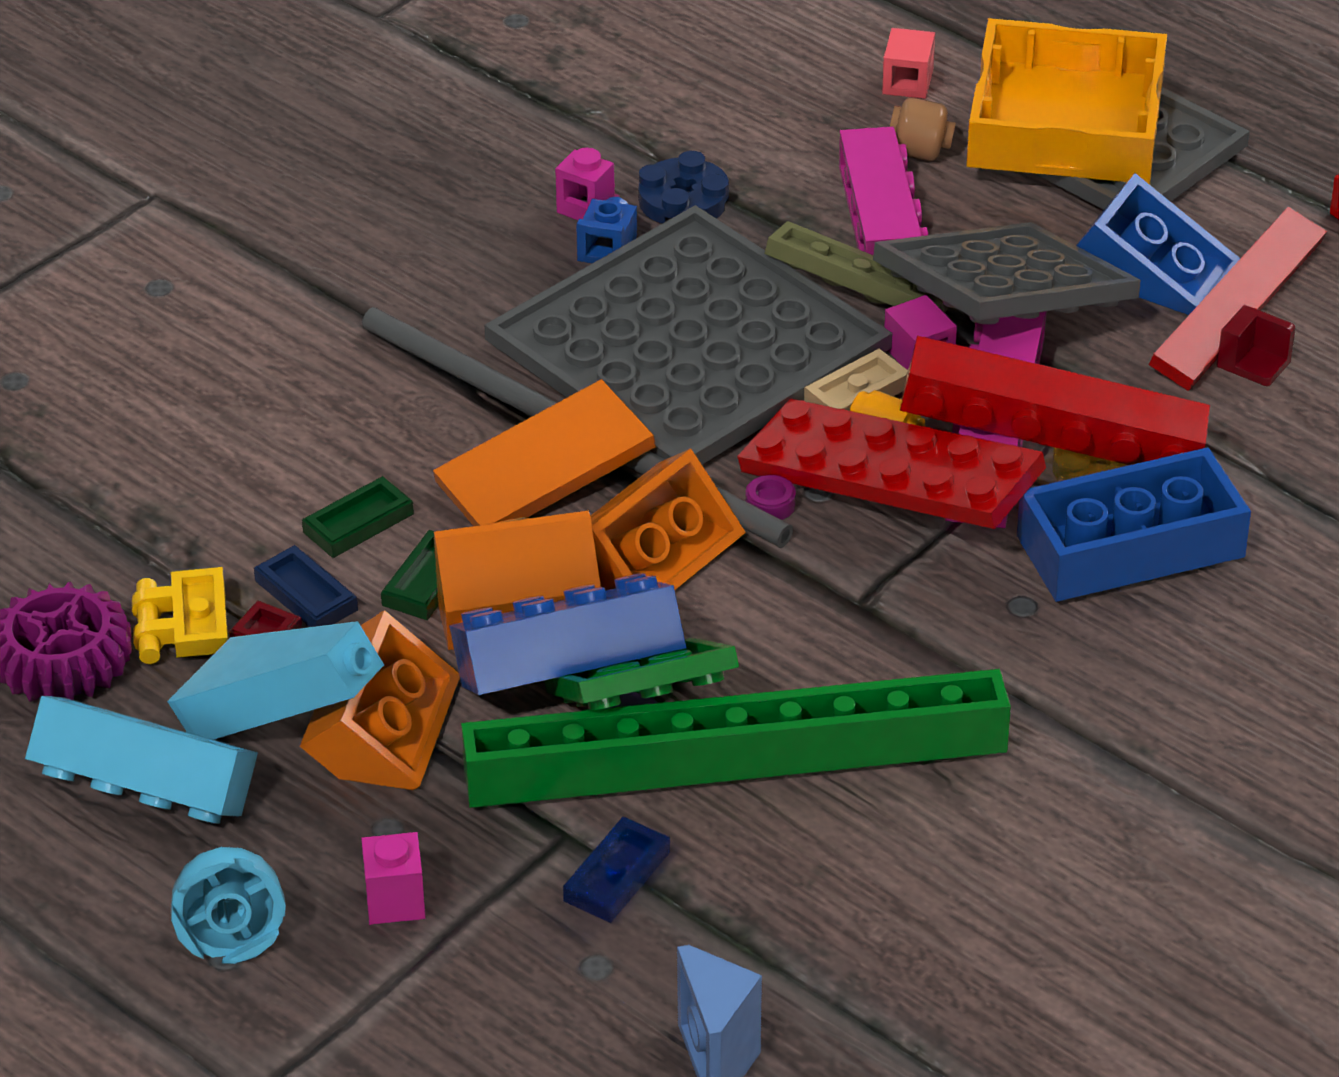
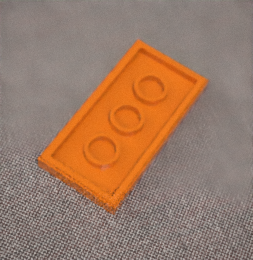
M600 379L434 469L433 473L436 483L473 526L526 519L655 448L656 445L654 435L610 387Z

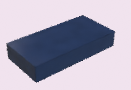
M296 545L254 567L255 581L293 614L300 616L308 627L332 625L358 611L357 596Z

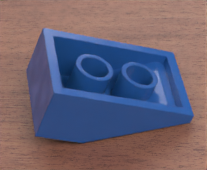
M1136 173L1133 174L1109 202L1076 245L1140 279L1139 298L1187 315L1200 304L1240 260L1236 254Z

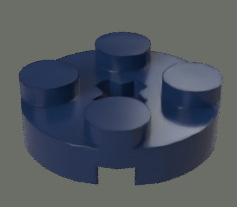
M685 151L678 158L666 159L655 164L646 165L639 170V206L647 217L662 224L665 222V217L671 219L694 205L717 219L725 211V202L729 201V179L721 168L705 161V156L701 152Z

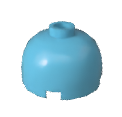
M219 847L200 853L183 867L172 890L171 921L178 940L193 955L204 959V954L212 958L225 956L222 959V963L236 964L257 957L275 942L279 935L278 928L283 921V916L285 917V898L275 871L261 856L243 848Z

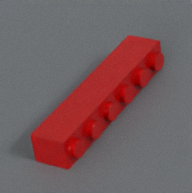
M917 335L906 376L900 411L1126 465H1133L1205 448L1210 405Z

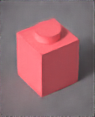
M891 28L883 61L882 94L926 99L934 69L935 32Z

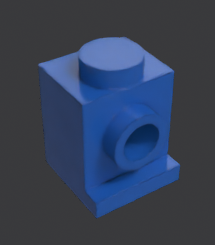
M610 197L607 200L592 199L583 219H579L576 224L577 261L594 263L635 240L637 237V206L629 205L627 201L620 197ZM598 237L613 239V248L595 245Z

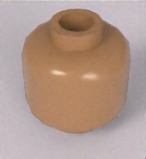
M907 98L901 107L894 106L890 127L894 126L898 144L906 145L907 157L934 161L938 158L941 147L951 148L956 123L947 121L948 110L944 104L917 98Z

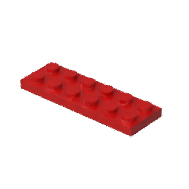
M795 399L788 400L737 456L741 472L757 476L776 475L789 480L792 484L991 529L997 528L1046 469L1042 451Z

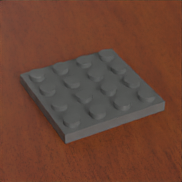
M1162 88L1149 185L1170 202L1247 147L1250 131ZM1036 174L1103 210L1127 183Z
M1032 222L875 242L873 260L890 269L893 276L909 280L917 285L919 291L935 295L943 300L945 306L961 310L970 316L971 321L979 324H995L999 322V318L1009 316L1027 319L1036 318L1040 312L1051 310L1073 313L1079 311V306L1086 305L1115 307L1119 304V301L1139 298L1140 279Z

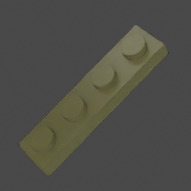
M787 221L768 237L765 249L766 255L781 260L793 269H803L818 275L830 285L845 286L860 292L872 302L896 306L927 295L944 313L950 308L945 306L943 300L935 295L919 291L917 285L909 280L893 276L890 269L873 260L874 255Z

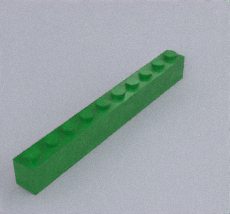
M1000 669L466 722L461 723L469 808L1006 753L1008 750L1011 705Z

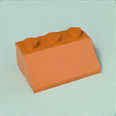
M691 448L657 463L591 515L600 585L605 587V591L616 588L614 580L617 578L645 573L646 577L656 576L657 582L674 585V590H676L746 533Z
M589 510L434 532L438 605L448 650H454L449 625L462 623V613L492 607L493 611L501 610L503 614L514 611L513 602L544 596V599H553L554 602L565 600V590L586 585H595V588L601 587Z
M384 610L360 625L384 663V666L354 698L314 709L299 747L338 779L414 790L421 785L460 674Z

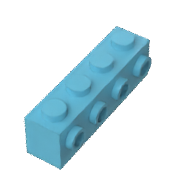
M41 696L25 759L44 764L42 770L44 775L74 781L75 774L92 778L90 788L122 795L124 788L141 792L139 798L141 803L158 808L171 809L172 802L190 806L188 816L220 824L222 816H242L258 752L67 698Z

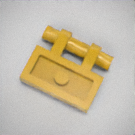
M223 567L171 572L172 586L157 587L156 582L150 578H143L136 583V592L133 594L131 601L132 613L138 620V624L133 628V644L139 651V658L143 663H156L160 659V649H162L164 644L175 643L176 657L179 658L215 654L228 640ZM173 611L172 618L158 619L163 612Z

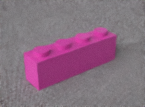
M894 126L840 130L839 170L857 248L871 255H874L875 242L928 235L927 227H921L922 211L920 200L914 199L915 185L913 172L907 171L908 157L906 145L898 144Z

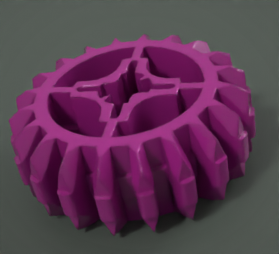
M71 581L62 588H54L48 583L47 589L39 592L28 588L27 597L24 599L11 597L9 608L0 609V683L7 684L12 695L24 692L29 702L41 696L66 697L73 700L76 695L85 694L93 698L95 687L110 688L112 678L123 675L125 662L130 661L132 650L130 641L132 638L130 623L127 622L120 602L111 600L108 591L96 593L91 584L76 589Z

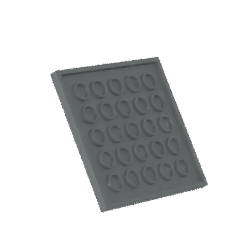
M696 205L484 325L486 341L565 397H569L602 379L654 435L656 447L649 451L664 459H668L691 448L701 464L706 463L764 427L788 400L804 401V387L877 349L886 352L892 348V332L781 260L766 255L764 249Z

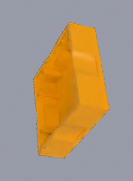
M988 18L981 56L980 79L975 87L969 119L966 167L1127 182L1136 173L1150 184L1163 83L1167 34L1104 28L1076 29L1048 23Z

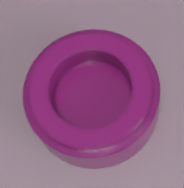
M765 475L752 480L747 485L745 501L783 520L789 517L795 510L796 490L794 485L783 477Z

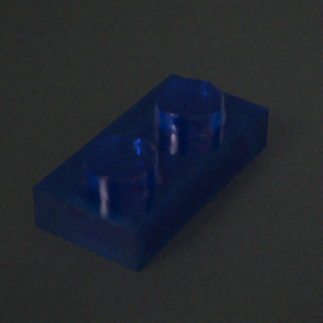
M623 816L563 885V901L611 923L669 855L670 837Z

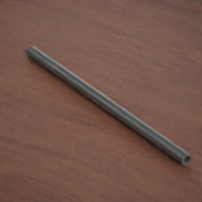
M375 307L367 310L363 317L362 326L364 329L531 417L557 403ZM648 451L624 464V466L643 475L657 463L666 459ZM716 486L745 530L779 548L784 547L789 542L793 533L792 525Z

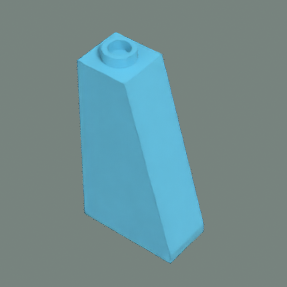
M358 621L230 637L167 702L187 733L214 740L354 698L384 666V663Z

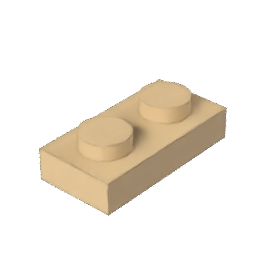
M877 349L804 387V401L849 411L852 402L861 391L871 393L877 390L891 396L904 391L908 370L881 349Z

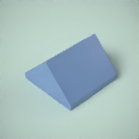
M691 945L677 947L678 1026L696 1076L744 1077L761 1053L762 975Z

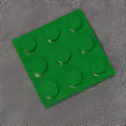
M689 638L685 639L686 648L552 678L544 680L546 693L564 698V703L576 702L577 706H589V710H599L621 704L620 695L636 692L640 693L641 698H649L673 692L672 683L692 681L693 686H700L724 680L723 671L738 668L739 663L735 646Z

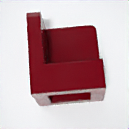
M1244 304L1221 329L1217 367L1260 385L1270 386L1291 362L1295 325Z

